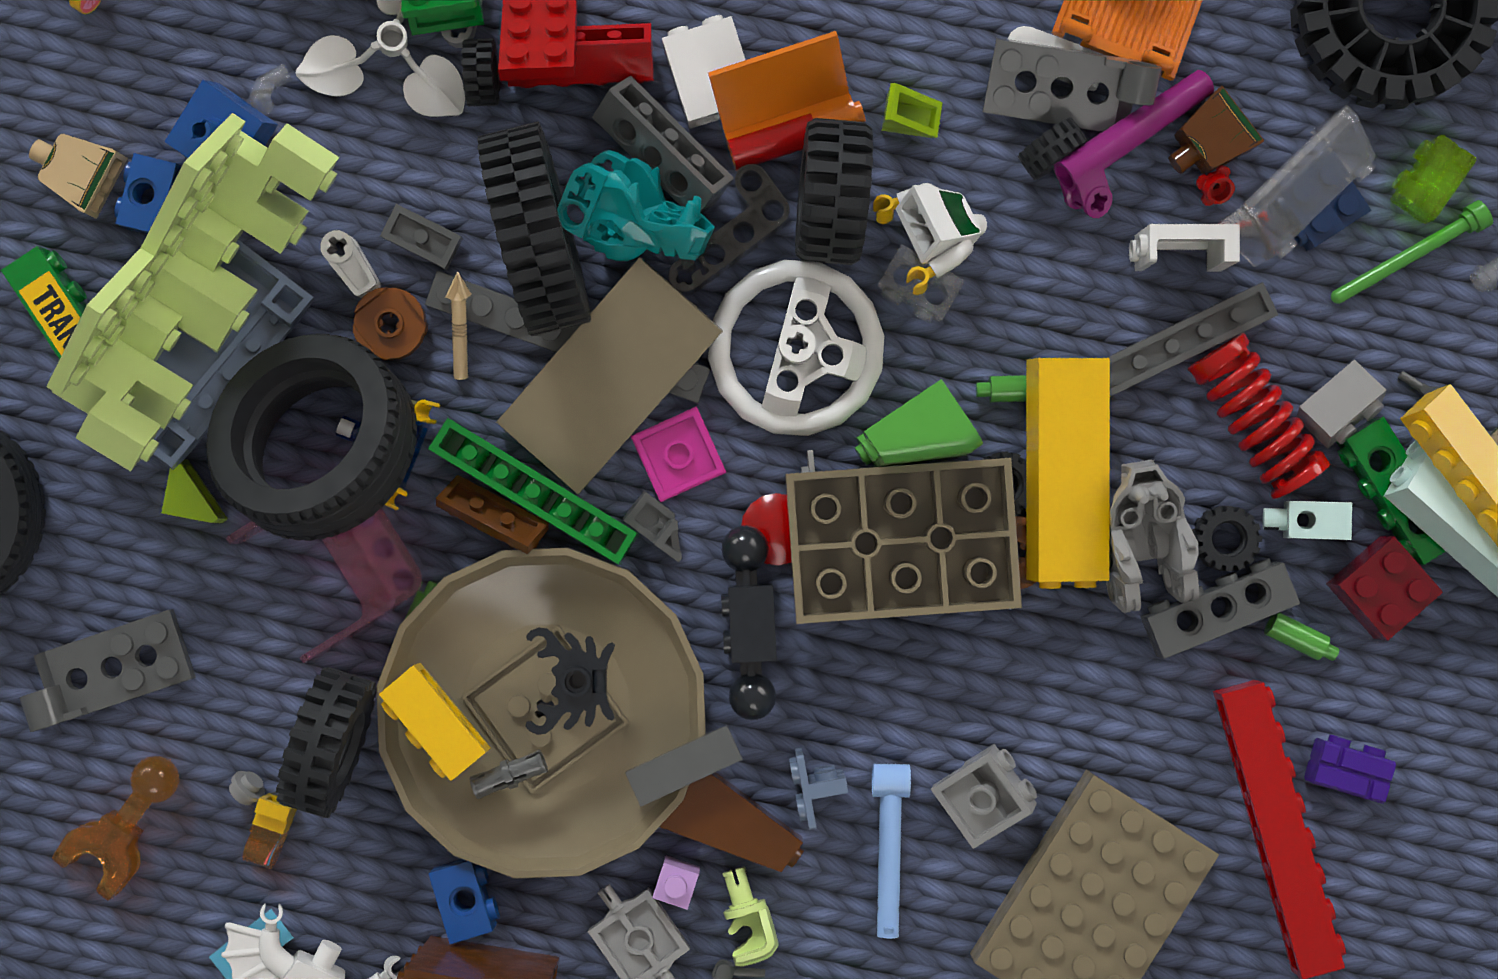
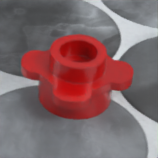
M1221 165L1217 167L1216 171L1198 177L1196 186L1202 191L1201 201L1204 205L1222 204L1232 197L1235 185L1229 178L1231 171L1227 166Z

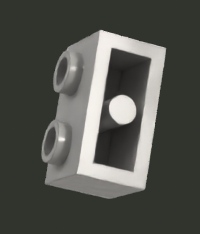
M1354 359L1299 406L1297 418H1301L1304 426L1328 449L1336 441L1339 444H1343L1347 438L1356 432L1357 429L1354 426L1363 418L1367 421L1371 420L1383 409L1384 404H1382L1386 389Z

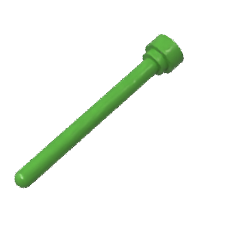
M1480 200L1469 204L1463 208V213L1459 214L1458 220L1334 290L1331 294V300L1336 304H1340L1464 232L1472 233L1475 231L1479 233L1493 224V218L1489 209Z

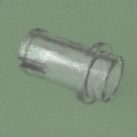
M1498 257L1484 266L1477 265L1473 273L1470 274V280L1478 291H1492L1496 288V283H1498Z

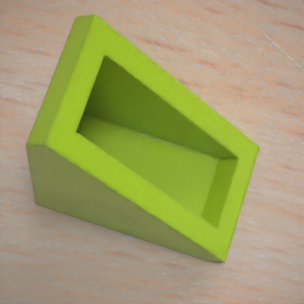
M891 83L886 98L882 131L937 138L943 102L900 84Z
M184 459L174 470L170 468L162 514L209 523H223L228 520L188 459Z

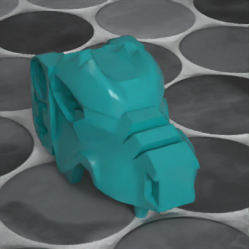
M611 150L600 153L594 157L591 163L583 164L573 171L557 208L561 225L565 230L580 238L583 237V241L594 246L596 252L605 253L607 259L614 261L635 259L647 249L656 254L663 251L665 256L675 257L678 254L680 259L696 260L704 253L715 228L701 214L702 199L699 196H694L693 200L688 201L685 207L665 201L661 187L660 169L658 167L652 170L647 163L640 159H629ZM610 160L612 162L611 168L614 171L609 172L600 164ZM569 204L578 205L584 213L582 223L570 220L567 214Z

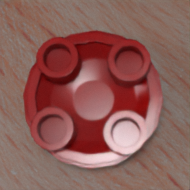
M774 493L762 496L750 504L743 515L741 526L755 527L766 537L769 551L764 562L765 564L778 566L791 563L787 495Z

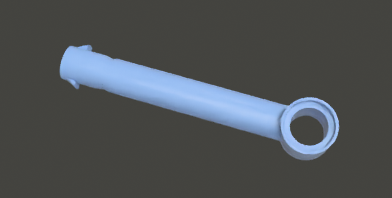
M910 764L872 765V797H880L877 937L892 939L899 937L902 797H910Z

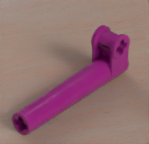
M1202 70L1195 71L1155 97L1154 105H1143L1055 163L1054 171L1060 182L1066 205L1072 209H1083L1085 214L1092 218L1104 216L1112 204V193L1109 189L1104 170L1214 93V85L1211 78Z

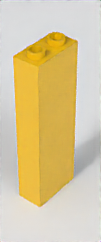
M1110 358L1026 359V580L1039 582V588L1059 589L1061 588V582H1074L1075 588H1096V581H1109Z

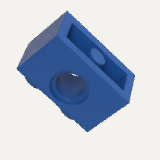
M133 153L132 161L127 163L124 170L123 179L126 184L123 196L118 198L115 205L114 215L117 218L115 224L127 230L148 234L181 166L176 163ZM148 188H153L154 198L148 204H143L142 194Z
M459 859L436 866L428 873L449 944L493 931L497 925L496 919L500 918V913L495 898H489L485 884L489 883V876L485 867ZM469 890L475 896V904L472 906L463 905L458 899V891Z

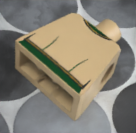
M60 134L53 146L38 139L34 142L29 152L31 160L43 165L38 174V180L79 211L96 219L128 159L111 148L65 134Z

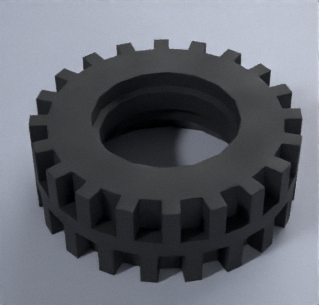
M330 667L323 668L320 675L315 677L313 687L308 689L305 702L297 712L298 718L294 728H291L289 733L290 740L283 752L282 758H284V761L279 769L278 778H280V781L276 787V793H278L276 800L279 804L323 818H329L331 812H335L338 801L341 802L344 796L346 786L350 784L353 770L359 761L361 748L366 741V732L372 720L370 716L375 706V701H373L376 695L375 682Z

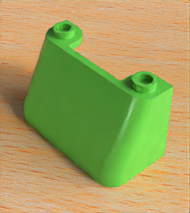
M942 379L855 438L859 443L855 450L866 466L873 463L875 467L956 458L969 454L983 445L978 432Z

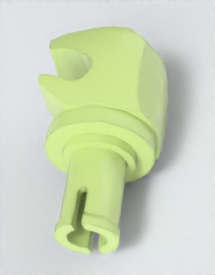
M739 867L735 869L739 884L735 883L732 870L722 873L732 905L729 906L730 909L725 910L723 913L726 920L734 919L728 929L729 935L735 934L742 926H749L752 929V933L747 940L733 952L735 966L744 967L768 959L774 954L779 944L765 899L758 900L753 898L745 872L746 868Z

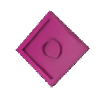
M697 406L631 436L660 502L727 473Z

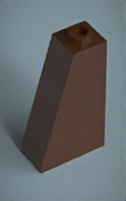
M716 772L689 784L682 803L659 826L660 828L782 872L786 865L792 868L804 852V849L800 847L803 844L801 835Z

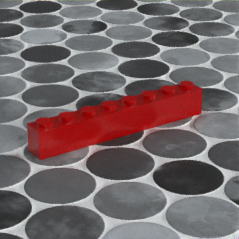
M1251 680L1215 690L1213 694L1291 970L1299 978L1308 979L1344 969L1342 956L1346 955L1345 945L1341 936L1338 933L1335 934L1332 920L1336 919L1333 904L1329 898L1325 899L1322 885L1326 884V878L1321 865L1315 863L1312 849L1316 848V843L1310 828H1305L1302 814L1306 813L1303 798L1299 792L1295 793L1292 779L1296 777V773L1291 759L1285 757L1282 743L1286 742L1284 730L1279 721L1275 722L1272 708L1276 706L1273 692L1269 686L1265 687V683L1258 680Z

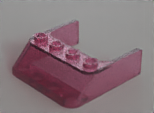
M382 508L357 527L339 535L322 539L360 600L362 616L357 622L299 657L303 664L315 660L389 614L419 591L422 585L421 571ZM251 521L228 535L226 539L229 544H240L263 529Z

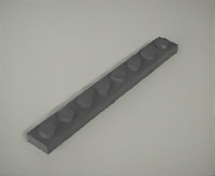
M440 271L436 272L425 302L426 306L452 315L451 300L445 298L454 276ZM463 280L472 294L466 299L467 321L556 353L580 326L577 325L531 337L524 325L515 298ZM695 363L669 394L698 404L710 369Z

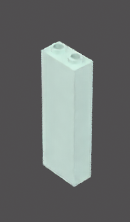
M1415 440L1406 450L1408 457L1402 466L1391 475V484L1384 497L1498 597L1497 545L1479 525L1472 512L1456 495L1455 490L1443 474L1433 465L1430 457Z

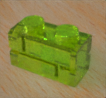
M1440 135L1431 141L1424 140L1412 156L1417 160L1410 171L1404 169L1392 184L1396 191L1390 198L1391 202L1424 224L1438 217L1477 161L1475 156L1465 149L1458 147V144L1445 135Z

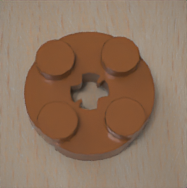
M387 287L374 289L361 298L354 311L356 314L354 317L353 334L356 341L370 349L378 358L387 361L403 359L414 353L420 347L428 332L426 313L423 306L413 295L401 289ZM387 314H390V317L393 318L395 314L399 319L396 324L398 329L393 333L388 330L387 334L384 333L381 329L385 324L382 318Z

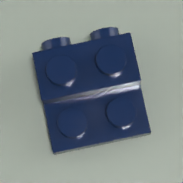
M1333 150L1268 190L1271 196L1270 204L1279 216L1285 217L1291 227L1289 232L1292 239L1298 246H1303L1306 252L1372 211Z

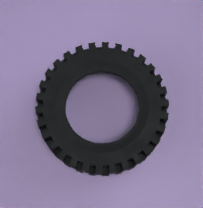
M537 121L478 136L479 161L482 168V178L486 186L487 200L490 204L491 218L495 225V233L502 251L503 263L506 265L509 283L512 285L515 301L518 303L520 315L523 318L529 335L533 337L591 322L589 301L578 258V251L574 242V235L562 227L557 208L563 193L541 124Z

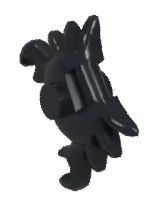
M538 627L531 630L526 635L527 641H532L535 637L542 636L547 642L545 649L538 651V658L555 656L559 659L558 664L553 666L551 670L556 677V686L552 689L551 693L559 702L555 706L538 704L537 710L545 714L546 722L539 726L532 721H527L525 727L536 735L546 734L554 728L565 713L570 712L571 716L564 724V729L570 730L578 722L584 710L586 711L585 725L590 727L596 716L597 705H600L604 716L612 721L614 713L607 696V669L615 644L612 642L607 644L602 650L600 658H598L596 645L591 636H587L585 639V652L579 640L572 633L567 632L564 635L565 640L572 648L567 650L548 628Z

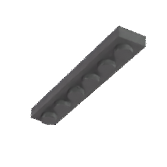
M1258 283L1106 357L1110 358V397L1278 316L1279 314L1264 283Z

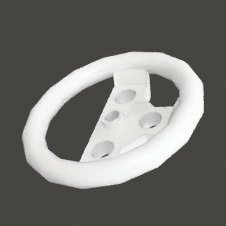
M782 260L752 270L725 294L712 320L723 330L708 350V361L719 393L742 419L773 434L809 436L841 425L868 401L882 372L885 336L873 302L851 277L820 262ZM785 282H795L763 403L761 404L755 401L737 379L730 358L732 329L742 308L762 290ZM830 292L836 294L854 314L862 336V345L836 336L824 315ZM802 301L812 302L817 309L816 316L808 321L800 319L795 312L797 304ZM794 340L801 341L804 346L803 349H800L799 353L792 352L790 343ZM829 345L839 347L843 354L842 361L834 366L826 364L821 356L822 350ZM784 371L793 372L798 379L797 387L789 392L781 390L776 382L778 375ZM830 374L853 381L850 388L830 406L806 414L798 413L805 386L820 377Z

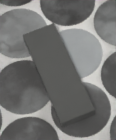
M726 724L631 768L625 774L641 807L739 762L743 758Z

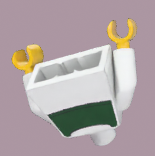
M929 183L913 185L910 189L896 193L897 197L893 199L889 195L881 194L873 202V211L877 212L876 221L880 224L889 223L893 219L894 210L896 209L921 263L929 264L927 268L920 266L912 267L907 274L906 283L911 282L913 279L922 281L913 288L914 295H921L927 290L930 278L934 276L939 278L959 266L972 253L974 243L985 233L987 228V221L984 215L973 214L961 193L942 190Z

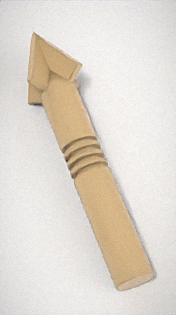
M459 272L456 273L445 298L451 300L454 379L463 380L468 378L466 299L472 294Z

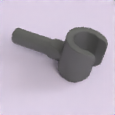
M1403 370L1397 377L1421 394V398L1425 394L1443 387L1428 386Z
M721 959L716 963L712 977L713 979H732L733 975L739 977L765 978V969L735 966L733 962Z

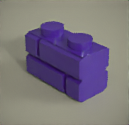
M1329 734L1327 741L1319 738L1314 740L1304 780L1381 804L1386 802L1396 762L1385 758V750L1365 744L1363 751L1350 748L1351 740Z

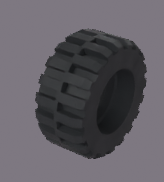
M815 118L807 122L800 168L795 254L802 261L852 265L860 260L867 229L873 167V131L865 122Z

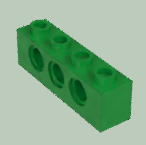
M1385 417L1372 418L1357 427L1356 432L1347 438L1343 444H1339L1336 441L1340 447L1338 455L1343 464L1349 469L1353 468L1360 479L1357 481V485L1361 493L1368 500L1372 499L1379 510L1376 512V516L1381 525L1386 530L1393 532L1396 539L1418 564L1425 565L1446 551L1422 529L1419 528L1416 533H1413L1408 526L1409 518L1384 497L1391 484V475L1402 466L1408 455ZM1373 452L1378 453L1382 460V465L1378 471L1373 470L1369 463Z

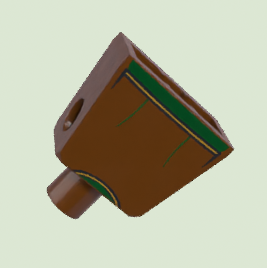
M1221 86L1174 134L1175 139L1182 147L1171 154L1168 159L1172 167L1180 174L1184 173L1194 164L1201 173L1208 174L1217 169V167L1225 165L1252 151L1264 142V139L1225 88Z

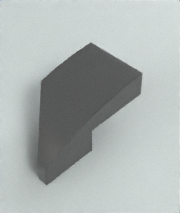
M644 490L622 519L679 563L682 559V554L679 546L678 522L675 519V514Z

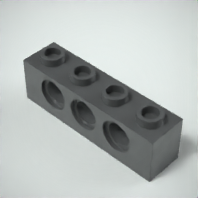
M631 75L608 90L592 116L632 158H637L647 163L652 170L655 167L660 169L661 187L681 206L685 207L688 201L693 200L694 196H699L702 199L701 214H703L716 204L734 179Z
M1270 558L1260 560L1249 565L1250 572L1240 576H1237L1236 572L1223 575L1215 579L1217 585L1206 590L1199 586V598L1197 601L1185 603L1176 601L1170 604L1169 600L1166 599L1148 606L1149 613L1141 615L1140 618L1155 655L1163 659L1299 605L1300 601L1285 564L1281 562L1271 563ZM1254 583L1258 587L1259 595L1254 602L1249 603L1245 598V589L1249 584ZM1220 596L1225 602V610L1220 616L1216 617L1211 611V603L1216 597ZM1187 610L1191 614L1192 622L1187 629L1181 630L1177 625V617L1182 611Z

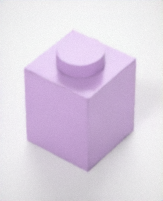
M666 855L652 898L688 910L699 876L700 866Z

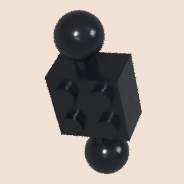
M744 525L729 531L722 542L723 559L730 568L735 570L736 585L728 587V594L721 595L722 617H730V630H724L723 644L724 655L731 654L732 663H740V677L733 682L729 691L730 705L738 716L747 720H758L768 715L776 702V691L773 684L767 677L762 675L763 661H777L773 584H758L757 569L764 564L768 556L769 547L767 539L757 528Z

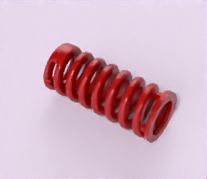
M1242 333L1214 349L1187 369L1192 373L1196 383L1200 386L1234 371L1206 394V398L1210 402H1214L1247 386L1217 410V415L1220 418H1225L1258 402L1253 408L1228 426L1230 434L1235 435L1258 422L1270 418L1257 430L1239 442L1238 447L1240 450L1246 451L1269 438L1283 433L1266 448L1249 459V464L1252 467H1257L1280 454L1294 449L1284 459L1260 475L1261 482L1267 484L1289 471H1294V474L1285 480L1279 478L1271 483L1274 487L1271 491L1272 499H1277L1310 482L1324 472L1331 464L1323 452L1310 451L1315 444L1312 435H1299L1304 428V423L1301 418H1288L1293 411L1292 404L1288 401L1277 402L1282 395L1280 386H1265L1271 379L1269 369L1261 368L1254 370L1260 363L1261 358L1257 352L1248 351L1249 339L1245 333Z

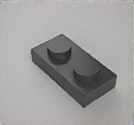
M398 204L395 205L380 235L383 239L445 270H448L463 240L462 236Z

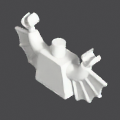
M266 903L262 906L260 917L265 922V928L262 931L234 923L225 924L228 944L221 956L231 966L232 979H345V970L334 965L342 950L337 944L329 940H322L315 955L298 950L294 956L281 946L280 930L277 928V922L283 916L281 904L278 905V917L272 920L265 916ZM390 956L384 963V971L380 974L378 972L369 979H397L399 972L392 973L391 969L393 964L400 960V957Z

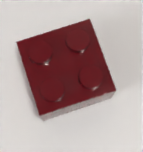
M1395 536L1378 537L1326 583L1373 638L1389 641L1443 593Z

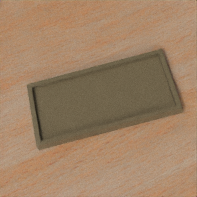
M641 257L638 258L591 312V322L581 324L496 422L577 494L588 485L723 332L718 325Z

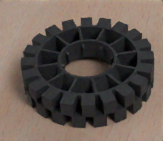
M1297 0V4L1290 10L1291 28H1299L1301 33L1294 40L1300 56L1303 57L1310 54L1314 61L1308 67L1318 81L1328 77L1333 82L1329 90L1342 99L1352 94L1357 96L1356 105L1372 109L1380 104H1385L1386 110L1404 109L1412 103H1415L1417 106L1460 83L1461 79L1471 74L1484 60L1481 54L1491 48L1498 32L1491 28L1492 24L1498 21V0H1430L1431 7L1429 8V13H1431V18L1427 29H1422L1416 34L1417 39L1399 41V37L1389 39L1378 33L1373 28L1375 26L1370 24L1363 10L1365 0Z

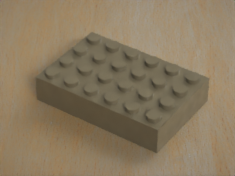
M1011 458L785 474L796 624L1022 608Z
M1086 769L970 952V955L975 964L999 979H1142L1219 854Z

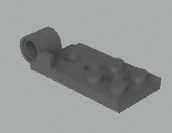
M996 37L983 112L1052 124H1059L1061 121L1071 117L1079 128L1103 132L1131 114L1133 104L1154 105L1162 67L1139 60ZM1022 71H1030L1036 76V83L1030 90L1023 91L1015 85V78ZM1058 77H1067L1072 82V89L1065 96H1056L1051 91V84ZM1094 83H1103L1108 87V95L1101 102H1093L1087 97V91Z
M169 609L34 655L44 689L19 697L30 732H35L196 678L174 609ZM145 645L152 646L157 653L156 661L151 666L144 664L140 659V651ZM110 657H116L122 663V671L117 677L110 676L105 669L106 661ZM76 668L84 670L87 674V684L82 689L75 687L71 682V674Z

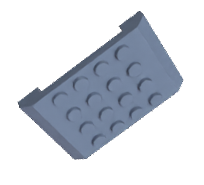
M239 240L236 242L240 245L237 253L229 264L223 262L221 267L258 290L245 310L250 315L239 332L231 331L218 353L178 329L177 331L181 332V336L170 352L164 349L156 361L193 384L186 399L191 401L186 413L180 421L173 417L165 429L160 427L154 440L159 442V445L153 455L173 470L191 453L208 432L214 407L232 377L257 354L283 341L302 319L314 301L312 295Z

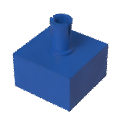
M202 80L164 142L189 158L232 113L246 121L241 131L264 146L278 124L220 83Z

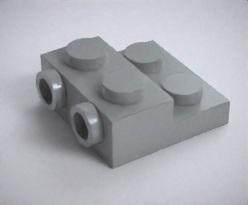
M995 744L967 760L961 768L935 783L930 789L973 849L1031 815L1037 804L1034 800L1037 798L1034 786L1027 779L1022 781L1013 770L1016 764L1011 754L1006 749L999 751Z

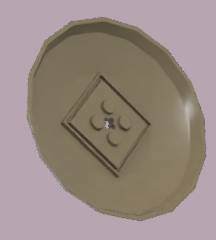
M569 548L532 549L528 555L520 550H502L444 577L399 625L377 684L379 753L405 811L453 856L512 878L581 876L639 849L682 803L689 785L640 807L625 772L706 734L704 676L677 615L629 570ZM538 627L548 628L567 650L572 648L565 640L564 635L567 632L572 633L579 640L585 652V639L587 636H591L596 645L598 658H600L602 650L607 644L611 642L615 644L607 669V696L614 713L612 721L604 716L600 705H597L596 716L590 727L585 725V710L582 712L578 722L570 730L564 729L565 722L571 716L570 712L565 713L554 728L546 734L536 735L525 727L527 721H532L539 726L546 722V716L540 717L536 712L538 711L539 700L542 699L545 703L552 701L554 705H557L559 702L551 693L552 689L556 686V677L551 670L553 666L558 664L559 659L555 656L538 658V651L545 649L547 642L542 636H537L532 641H527L526 635L531 630ZM417 663H421L491 747L490 750L452 781L447 776L441 778L429 764V760L432 759L423 747L417 749L406 737L405 732L408 729L400 719L393 720L381 706L384 700L379 693ZM539 749L541 750L548 766L547 773L526 779L518 783V787L510 790L507 787L481 799L476 798L470 784L471 776L500 766V762L506 759L512 761Z

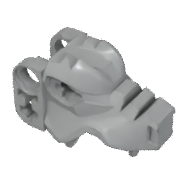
M1154 460L1121 465V485L1114 495L1110 509L1109 581H1106V587L1111 602L1123 613L1139 611L1141 609L1139 584H1142L1144 580H1142L1137 561L1157 559L1158 573L1163 576L1166 590L1179 602L1197 601L1199 598L1198 574L1194 570L1199 555V546L1185 518L1183 510L1185 497L1179 487L1166 478L1158 464L1154 463Z

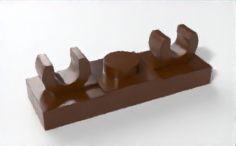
M456 475L436 497V506L448 512L449 515L458 517L466 524L507 543L510 547H514L527 555L532 549L537 548L539 541L549 530V522L459 475Z

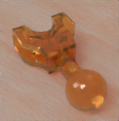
M150 756L141 760L131 773L130 783L133 792L119 812L113 810L103 815L99 821H90L69 831L52 857L56 864L65 868L68 864L78 861L84 853L96 856L102 863L104 872L96 890L107 901L120 894L140 868L138 839L144 830L136 824L151 803H160L169 799L178 788L179 772L174 763L165 757Z

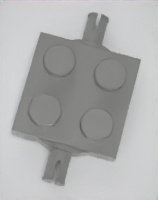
M611 884L599 890L597 894L600 895L609 911L605 918L589 928L588 933L620 979H675L669 969L676 959L690 950V945L660 902L652 898L653 892L648 887L635 897L623 901L617 896Z

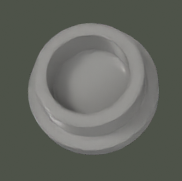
M238 771L233 775L229 791L239 803L251 805L253 802H258L259 798L265 795L263 781L254 772Z

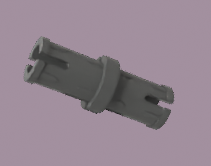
M539 749L512 761L506 759L500 762V766L471 776L470 784L476 798L481 799L507 787L510 790L518 787V783L526 779L547 773L548 766L543 753Z

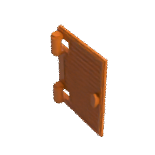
M1063 0L1051 33L1060 38H1063L1065 33L1082 39L1080 46L1103 55L1139 60L1161 66L1163 71L1161 77L1173 81L1203 0Z

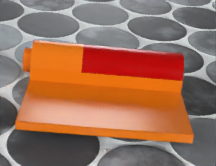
M836 31L708 72L724 135L736 171L803 150L807 122L815 118L857 122L866 121L860 101L853 102L849 93Z

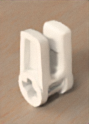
M333 230L323 237L321 241L323 256L354 295L362 298L368 292L381 288V282L358 242L353 237L340 230ZM339 241L345 244L343 248L345 254L343 256L335 253L338 250L335 244Z

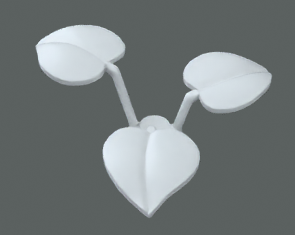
M376 0L381 12L387 15H397V18L380 25L377 30V41L372 42L371 46L360 57L356 58L355 47L350 41L340 36L330 35L319 39L309 48L302 63L295 72L302 83L318 93L334 97L346 96L355 92L364 81L362 70L358 65L364 63L377 50H381L383 54L389 57L402 55L414 71L405 79L403 92L407 104L415 112L429 117L459 116L464 110L465 91L461 76L455 66L444 57L430 55L423 60L419 67L411 57L409 50L406 49L407 33L401 25L403 22L401 0Z

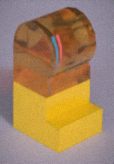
M267 793L260 797L254 811L256 815L242 859L272 869L281 853L297 809L279 804L276 800L277 796Z

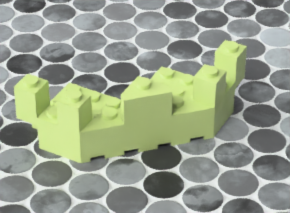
M232 113L183 163L141 248L87 304L46 386L52 390V393L88 414L76 439L129 471H132L140 459L148 462L159 445V442L154 440L160 427L165 429L173 417L180 421L191 404V401L186 399L193 384L156 362L164 349L170 352L178 341L181 332L177 330L183 331L218 353L231 331L239 332L250 315L245 310L258 290L221 267L223 262L229 264L237 253L240 245L236 242L243 231L280 254L289 243L296 246L307 229L302 222L309 211L277 191L276 188L282 182L311 201L319 190L326 193L338 175L332 170L339 157L289 124H286L267 148L242 132L241 130L246 121Z

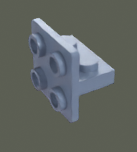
M802 747L795 748L796 757L789 758L793 784H801L802 793L795 794L800 822L808 821L809 830L817 828L812 799L848 793L847 781L843 769L836 770L835 765L813 768L814 774L807 775Z

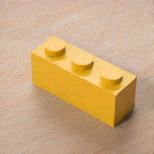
M421 663L410 667L379 693L384 700L381 703L384 711L393 720L400 719L408 729L405 732L408 740L417 749L424 748L432 758L429 760V764L441 778L447 776L452 781L491 749Z

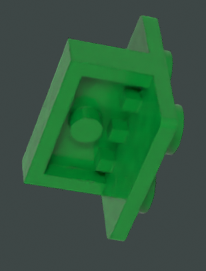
M401 0L402 16L408 19L412 36L484 25V15L480 0Z

